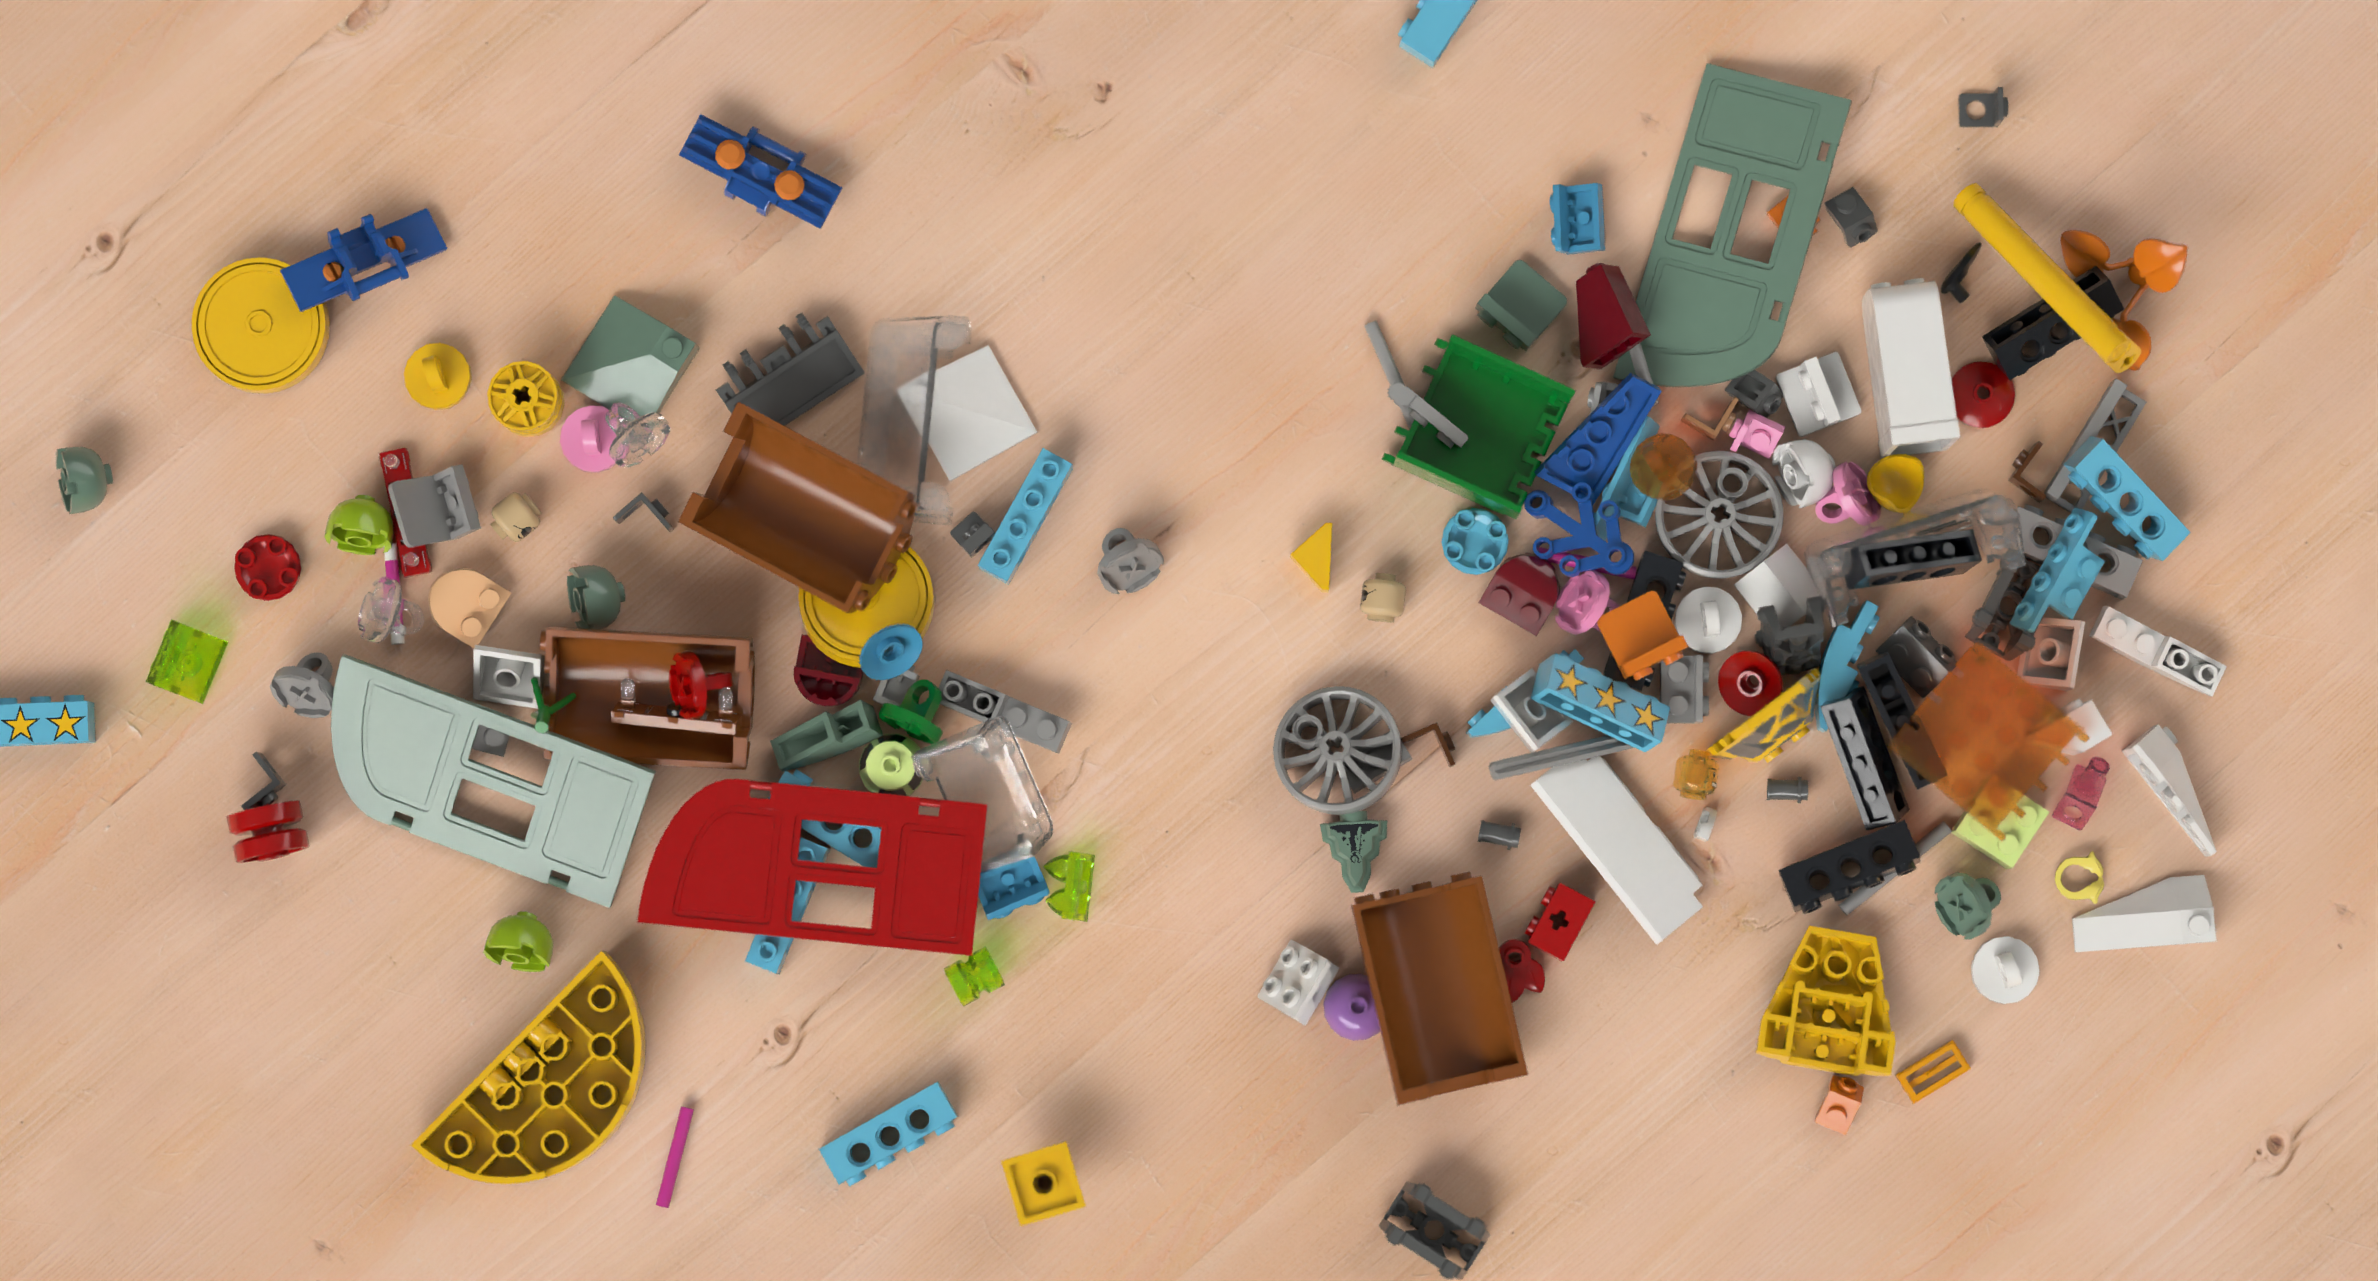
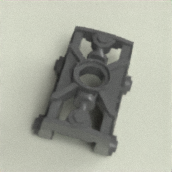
M2009 550L2001 558L2000 569L1996 573L1998 576L1982 607L1974 612L1972 616V622L1974 623L1966 633L1965 638L2007 661L2015 659L2025 651L2032 650L2036 643V638L2033 636L2038 626L2033 633L2015 628L2010 624L2015 612L2012 615L2004 614L2000 609V602L2003 597H2010L2015 601L2017 607L2024 598L2022 596L2026 590L2023 586L2025 580L2032 578L2041 567ZM2016 572L2018 579L2016 582H2013L2011 579ZM1989 624L1993 626L1991 632L1984 634L1981 639L1977 638L1985 631ZM2008 625L2011 638L2004 652L1998 649L2000 643L1998 633L2000 630H2005Z
M1822 596L1806 599L1807 609L1804 624L1785 627L1784 630L1780 628L1774 605L1759 607L1757 617L1761 622V628L1755 634L1756 644L1762 647L1764 655L1776 664L1781 675L1799 674L1820 666V645L1824 641L1822 612L1826 608Z
M1407 1181L1381 1220L1379 1227L1386 1234L1385 1237L1388 1242L1394 1246L1402 1244L1439 1268L1440 1275L1447 1280L1449 1278L1451 1280L1453 1278L1463 1279L1490 1237L1489 1232L1485 1229L1486 1225L1479 1218L1472 1217L1470 1219L1432 1195L1433 1191L1426 1184L1418 1183L1416 1185ZM1404 1192L1421 1201L1426 1214L1420 1210L1417 1213L1409 1210L1407 1202L1402 1198ZM1390 1215L1406 1216L1412 1220L1410 1225L1415 1227L1416 1230L1404 1231L1387 1219ZM1437 1220L1443 1224L1444 1233L1441 1238L1431 1240L1425 1235L1424 1228L1429 1221ZM1464 1229L1480 1239L1481 1242L1478 1246L1471 1243L1462 1244L1457 1240L1459 1236L1452 1231ZM1442 1245L1449 1250L1453 1246L1460 1251L1461 1257L1467 1263L1464 1269L1446 1258Z

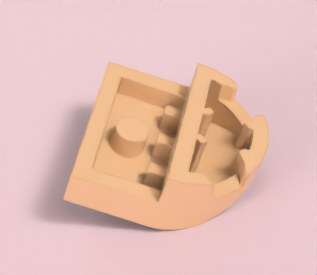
M462 567L445 571L435 579L428 593L431 617L439 627L474 648L483 639L511 595V592L470 568Z

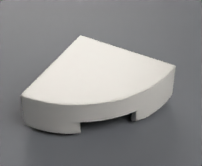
M1707 806L1703 808L1694 832V838L1704 842L1708 841L1717 816V810Z

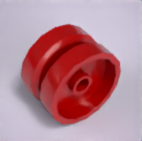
M298 800L260 806L226 817L231 834L236 836L252 834L253 836L240 840L233 846L236 863L273 860L310 847L306 830L301 828L284 830V827L296 824L303 818L301 803Z

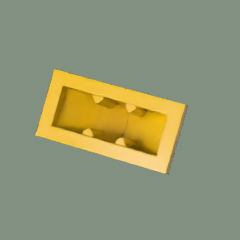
M1325 523L1290 554V558L1321 592L1325 593L1329 592L1332 523Z

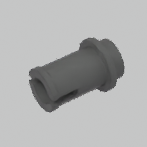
M1798 777V780L1767 779V800H1797V803H1801V800H1808V780H1801V777Z
M1482 820L1478 842L1482 841L1508 846L1507 850H1511V847L1518 848L1521 828L1515 827V823L1507 826Z

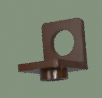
M2040 441L2035 443L2029 452L2024 449L2012 463L2016 470L2008 479V481L2039 503L2045 499L2046 495L2020 475L2043 445Z
M1434 723L1401 738L1404 744L1433 731L1448 766L1452 767L1455 765L1450 753L1455 750L1452 739L1448 732L1441 733L1438 723Z

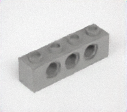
M2025 504L2024 508L2018 506L2013 510L1998 546L2042 565L2050 547L2055 543L2064 527L2065 520L2056 518L2055 521L2042 517L2044 512L2034 506ZM2035 528H2042L2048 533L2049 540L2046 545H2039L2034 541L2033 531ZM2090 532L2083 546L2095 555H2104L2110 560L2109 571H2099L2091 587L2121 600L2126 598L2143 560L2135 557L2136 551L2123 545H2118L2117 548L2104 543L2106 540L2104 537Z

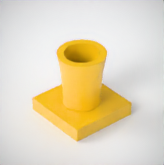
M1067 1141L1001 1160L1020 1227L1086 1207ZM1047 1176L1050 1178L1051 1186L1048 1189L1039 1187L1038 1180L1040 1177Z

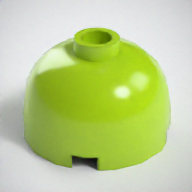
M357 495L354 499H348L339 503L329 515L325 539L329 544L331 539L337 541L338 549L354 554L375 555L377 548L384 547L383 553L388 552L392 548L394 525L390 513L381 504L375 502L373 497Z
M520 911L517 915H509L498 920L492 926L483 953L489 960L501 965L502 959L513 962L514 964H512L511 969L541 972L545 970L546 966L549 967L553 953V940L549 930L543 923L537 920L536 915Z

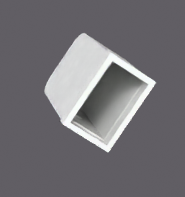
M1924 278L1906 280L1904 285L1891 286L1890 282L1873 284L1871 289H1868L1862 298V315L1879 436L1880 459L1894 454L1914 455L1947 451L1960 438V432L1956 418L1937 284L1935 281L1925 282Z

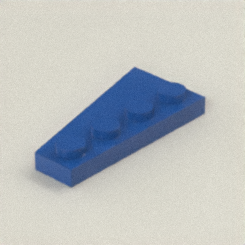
M1630 373L1534 473L1536 476L1572 494V489L1577 483H1587L1594 491V498L1592 500V505H1594L1662 391L1659 387ZM1583 488L1578 492V498L1580 499L1588 495L1587 488Z

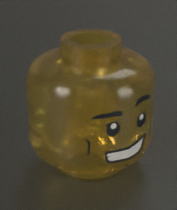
M1690 749L1689 755L1677 758L1673 786L1676 790L1680 791V797L1706 800L1707 795L1716 792L1719 764L1717 761L1709 758V752Z

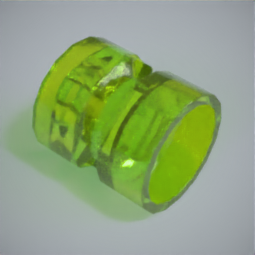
M986 946L972 953L967 962L958 960L943 968L963 1007L979 999L982 991L991 993L1005 985Z

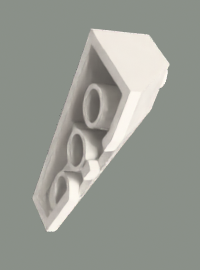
M2159 724L2152 726L2124 748L2122 752L2205 857L2212 856L2217 851L2181 753L2175 746L2178 740L2166 726L2164 728H2161Z
M2204 875L2169 877L2072 919L2075 952L2216 942L2214 908Z

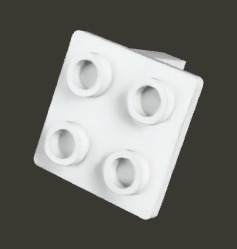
M1838 352L1818 359L1817 356L1808 359L1800 366L1779 373L1776 376L1777 383L1800 437L1861 413L1858 400Z
M1290 940L1282 951L1269 977L1263 983L1258 998L1306 1026L1337 974L1339 967L1294 940Z

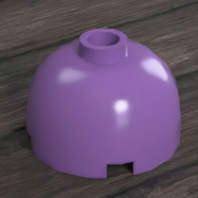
M1349 974L1336 980L1328 989L1323 1003L1324 1017L1330 1028L1340 1037L1353 1041L1367 1040L1378 1034L1380 1029L1367 975Z

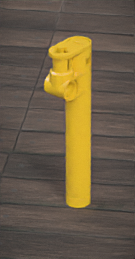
M1978 183L1968 185L1956 196L1953 202L1954 208L1965 217L1975 230L2087 345L2098 353V356L2116 373H2121L2137 361L2141 354V349L2117 327L2118 325L2047 255L1990 195H1987L1986 191Z

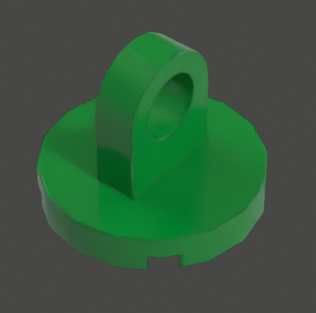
M922 679L916 681L907 691L900 706L883 703L879 712V718L894 729L904 728V731L916 740L931 745L937 744L943 735V731L931 721L942 699L941 691L929 680ZM929 691L927 700L919 704L920 696L924 692Z

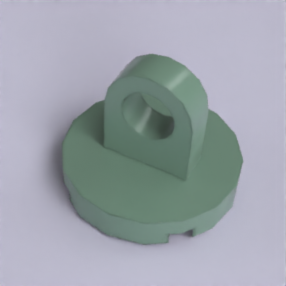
M1958 872L1941 879L1936 885L1934 893H1938V901L1935 902V908L1941 922L1952 934L1956 936L1960 934L1964 936L1963 939L1968 940L1987 931L1991 925L1992 910L2001 901L2000 890L1993 881L1987 878L1975 880L1965 873Z

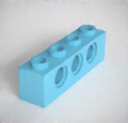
M2090 436L2063 464L2071 472L2068 478L2081 490L2087 489L2092 495L2090 499L2092 504L2103 513L2107 511L2115 519L2112 522L2113 526L2124 536L2129 534L2136 542L2134 548L2144 558L2164 561L2191 533L2104 439ZM2105 469L2107 480L2100 486L2098 476ZM2125 493H2128L2129 503L2122 509L2120 499ZM2149 516L2151 519L2150 528L2143 532L2142 522Z
M1044 448L1041 450L978 564L979 569L1009 585L1073 470V465L1070 462Z
M797 769L793 775L785 770L778 783L810 786L813 779ZM802 820V829L860 865L877 868L881 827L843 824L838 830H830L826 822ZM861 829H868L873 836L872 843L866 848H859L854 841L855 834Z
M800 837L798 860L825 863L830 849ZM796 880L791 921L801 922L817 882ZM756 934L745 961L775 974H780L794 938Z
M936 1082L819 1150L837 1183L841 1184L846 1181L850 1187L867 1177L864 1170L875 1164L879 1170L894 1162L896 1159L893 1154L905 1148L909 1153L925 1144L923 1137L935 1131L936 1135L939 1136L955 1127L952 1120L956 1119L958 1115L940 1083ZM917 1109H922L929 1115V1123L924 1129L915 1128L911 1123V1115ZM887 1126L895 1127L900 1133V1139L894 1146L885 1144L881 1138L882 1131ZM857 1143H864L870 1149V1157L866 1162H858L852 1156V1149Z

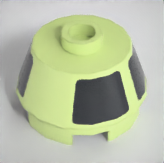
M884 734L872 740L864 748L859 760V774L864 786L870 792L909 796L921 785L925 775V758L920 747L911 738L900 734Z

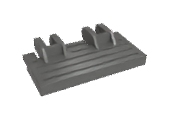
M801 312L796 316L797 322L812 342L801 349L794 339V334L790 328L783 324L779 327V330L796 355L791 357L784 345L760 360L768 372L766 375H763L745 349L740 353L741 359L746 367L750 368L756 379L745 386L734 365L727 361L723 364V367L740 392L735 394L728 382L717 388L716 391L731 414L737 402H740L785 426L865 372L828 316L816 323L823 334V337L819 339Z

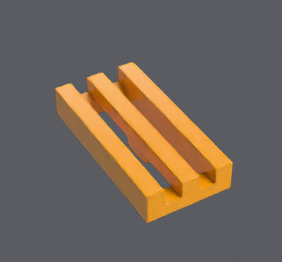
M1951 1040L1895 1074V1077L1901 1083L1912 1104H1915L1967 1072L1971 1067L1954 1040ZM1951 1050L1954 1055L1910 1082L1907 1081L1906 1077L1947 1051ZM1956 1061L1959 1062L1960 1067L1915 1094L1912 1088Z

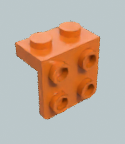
M1649 591L1603 614L1597 621V626L1624 679L1633 676L1635 681L1654 672L1651 666L1661 661H1664L1667 666L1683 658L1682 651L1689 647L1683 634L1678 635L1659 595L1655 591Z

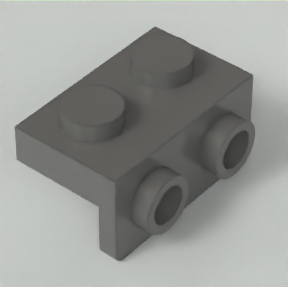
M1912 616L1876 650L1878 654L1886 650L1888 651L1899 675L1922 698H1925L1958 665L1953 652L1947 646L1939 644L1931 636L1929 628L1923 622L1916 621Z

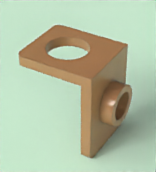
M1735 396L1715 429L1708 427L1686 413L1682 417L1681 422L1714 441L1720 430L1722 429L1727 432L1737 415L1732 410L1739 398Z

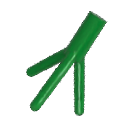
M534 677L531 679L538 712H532L531 717L536 719L535 730L538 733H545L549 728L550 716L574 700L576 694L571 693L549 707L544 704L538 679Z

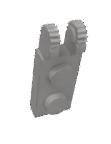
M1401 382L1389 385L1390 387L1387 390L1388 397L1391 398L1390 400L1393 399L1394 403L1398 406L1408 405L1412 408L1413 411L1409 415L1423 427H1426L1428 423L1434 426L1439 431L1436 437L1450 449L1454 444L1461 448L1468 440V436L1409 387H1405Z

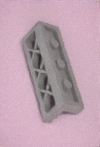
M2117 378L2109 384L2044 491L2045 498L2070 513L2074 508L2082 509L2091 494L2085 488L2083 490L2080 489L2081 497L2075 506L2060 497L2066 486L2073 483L2068 478L2071 472L2063 464L2090 436L2097 437L2102 427L2110 425L2113 426L2116 439L2109 446L2117 452L2147 403L2126 390L2128 385ZM2120 397L2136 405L2129 417L2116 419L2114 407ZM2110 415L2111 421L2106 422ZM2126 422L2121 431H2119L2118 423ZM2105 469L2100 472L2098 476V482L2104 474Z

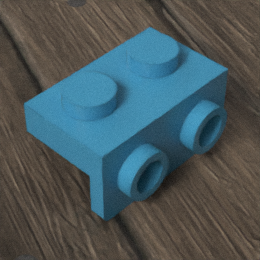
M1602 184L1553 185V194L1550 196V208L1554 214L1551 240L1555 250L1567 255L1605 251Z
M1031 847L981 868L978 897L988 920L1004 918L1010 915L1014 909L1024 905L1037 904L1050 894Z

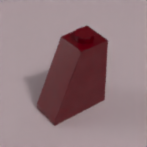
M1604 263L1594 264L1586 270L1584 276L1576 281L1580 362L1583 367L1603 369L1651 335L1619 266Z

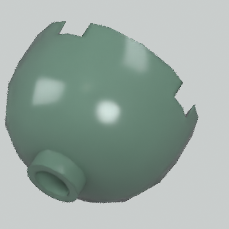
M67 447L57 449L56 470L61 469V480H58L66 511H70L69 514H75L96 508L102 503L107 494V484L113 483L110 465H103L100 456L89 448Z
M583 565L570 568L569 571L574 575L567 576V592L571 612L577 611L581 618V621L575 622L577 628H607L616 620L620 612V602L625 601L623 584L616 582L612 573L600 566Z

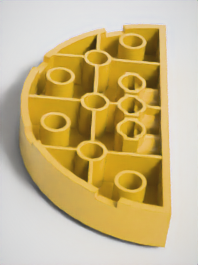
M601 950L410 1146L424 1158L446 1171L470 1180L496 1184L525 1183L562 1173L580 1164L600 1149L618 1130L628 1115L637 1096L645 1065L646 1042L641 1009L627 977L614 959L606 951Z

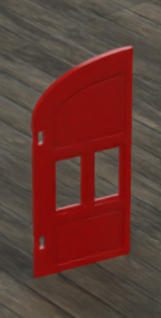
M745 779L716 781L699 790L684 803L664 831L646 875L637 922L972 956L988 804ZM751 789L771 791L770 799L750 797ZM919 806L939 808V816L919 814ZM802 820L881 827L877 868L798 860ZM796 880L875 888L871 929L791 921Z

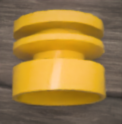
M519 361L500 368L491 379L487 391L488 406L494 418L514 434L524 437L540 436L551 430L561 419L564 409L563 391L558 381L538 364L529 361ZM528 390L527 394L531 397V400L529 402L523 401L520 404L517 394L519 392L525 393Z

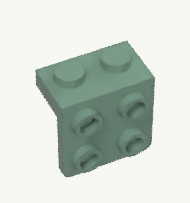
M1517 260L1488 294L1485 293L1475 309L1479 311L1477 316L1491 328L1495 325L1505 333L1503 338L1517 350L1521 347L1527 351L1566 306L1567 299L1522 260Z

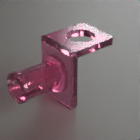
M2093 757L2087 767L2079 764L2075 766L2066 792L2053 811V818L2077 830H2083L2097 808L2106 782L2105 775H2107L2110 769L2106 760L2100 757ZM2069 806L2076 807L2082 812V816L2072 818L2065 813L2064 809Z

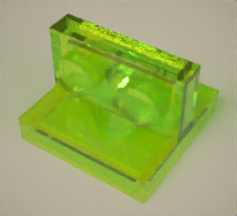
M171 619L155 660L151 665L146 682L203 704L228 642Z

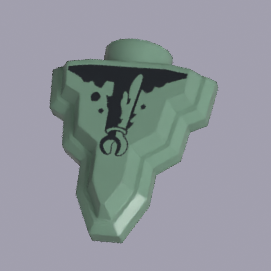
M1358 811L1339 815L1340 821L1320 824L1322 840L1330 845L1332 858L1341 863L1342 877L1351 893L1364 892L1371 876V861L1379 855L1380 841L1387 838V820H1367V811Z

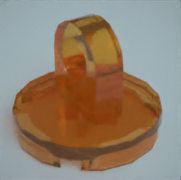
M1657 434L1646 438L1637 446L1630 463V474L1634 485L1645 496L1651 499H1659L1660 501H1669L1686 492L1694 481L1695 470L1697 471V460L1694 451L1682 438L1673 434Z

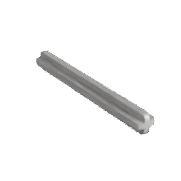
M1607 735L1491 762L1489 770L1492 779L1498 780L1628 750L1634 747Z

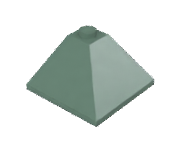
M614 295L561 380L647 433L700 348L682 334Z

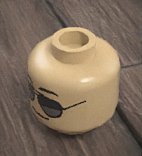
M513 492L492 508V516L495 521L490 525L502 540L508 536L512 541L519 542L539 526L540 519L538 516L542 513L526 493L521 496L519 493Z
M1376 573L1375 579H1368L1363 583L1360 609L1365 614H1368V620L1393 623L1395 617L1403 614L1406 587L1402 583L1395 581L1396 575Z

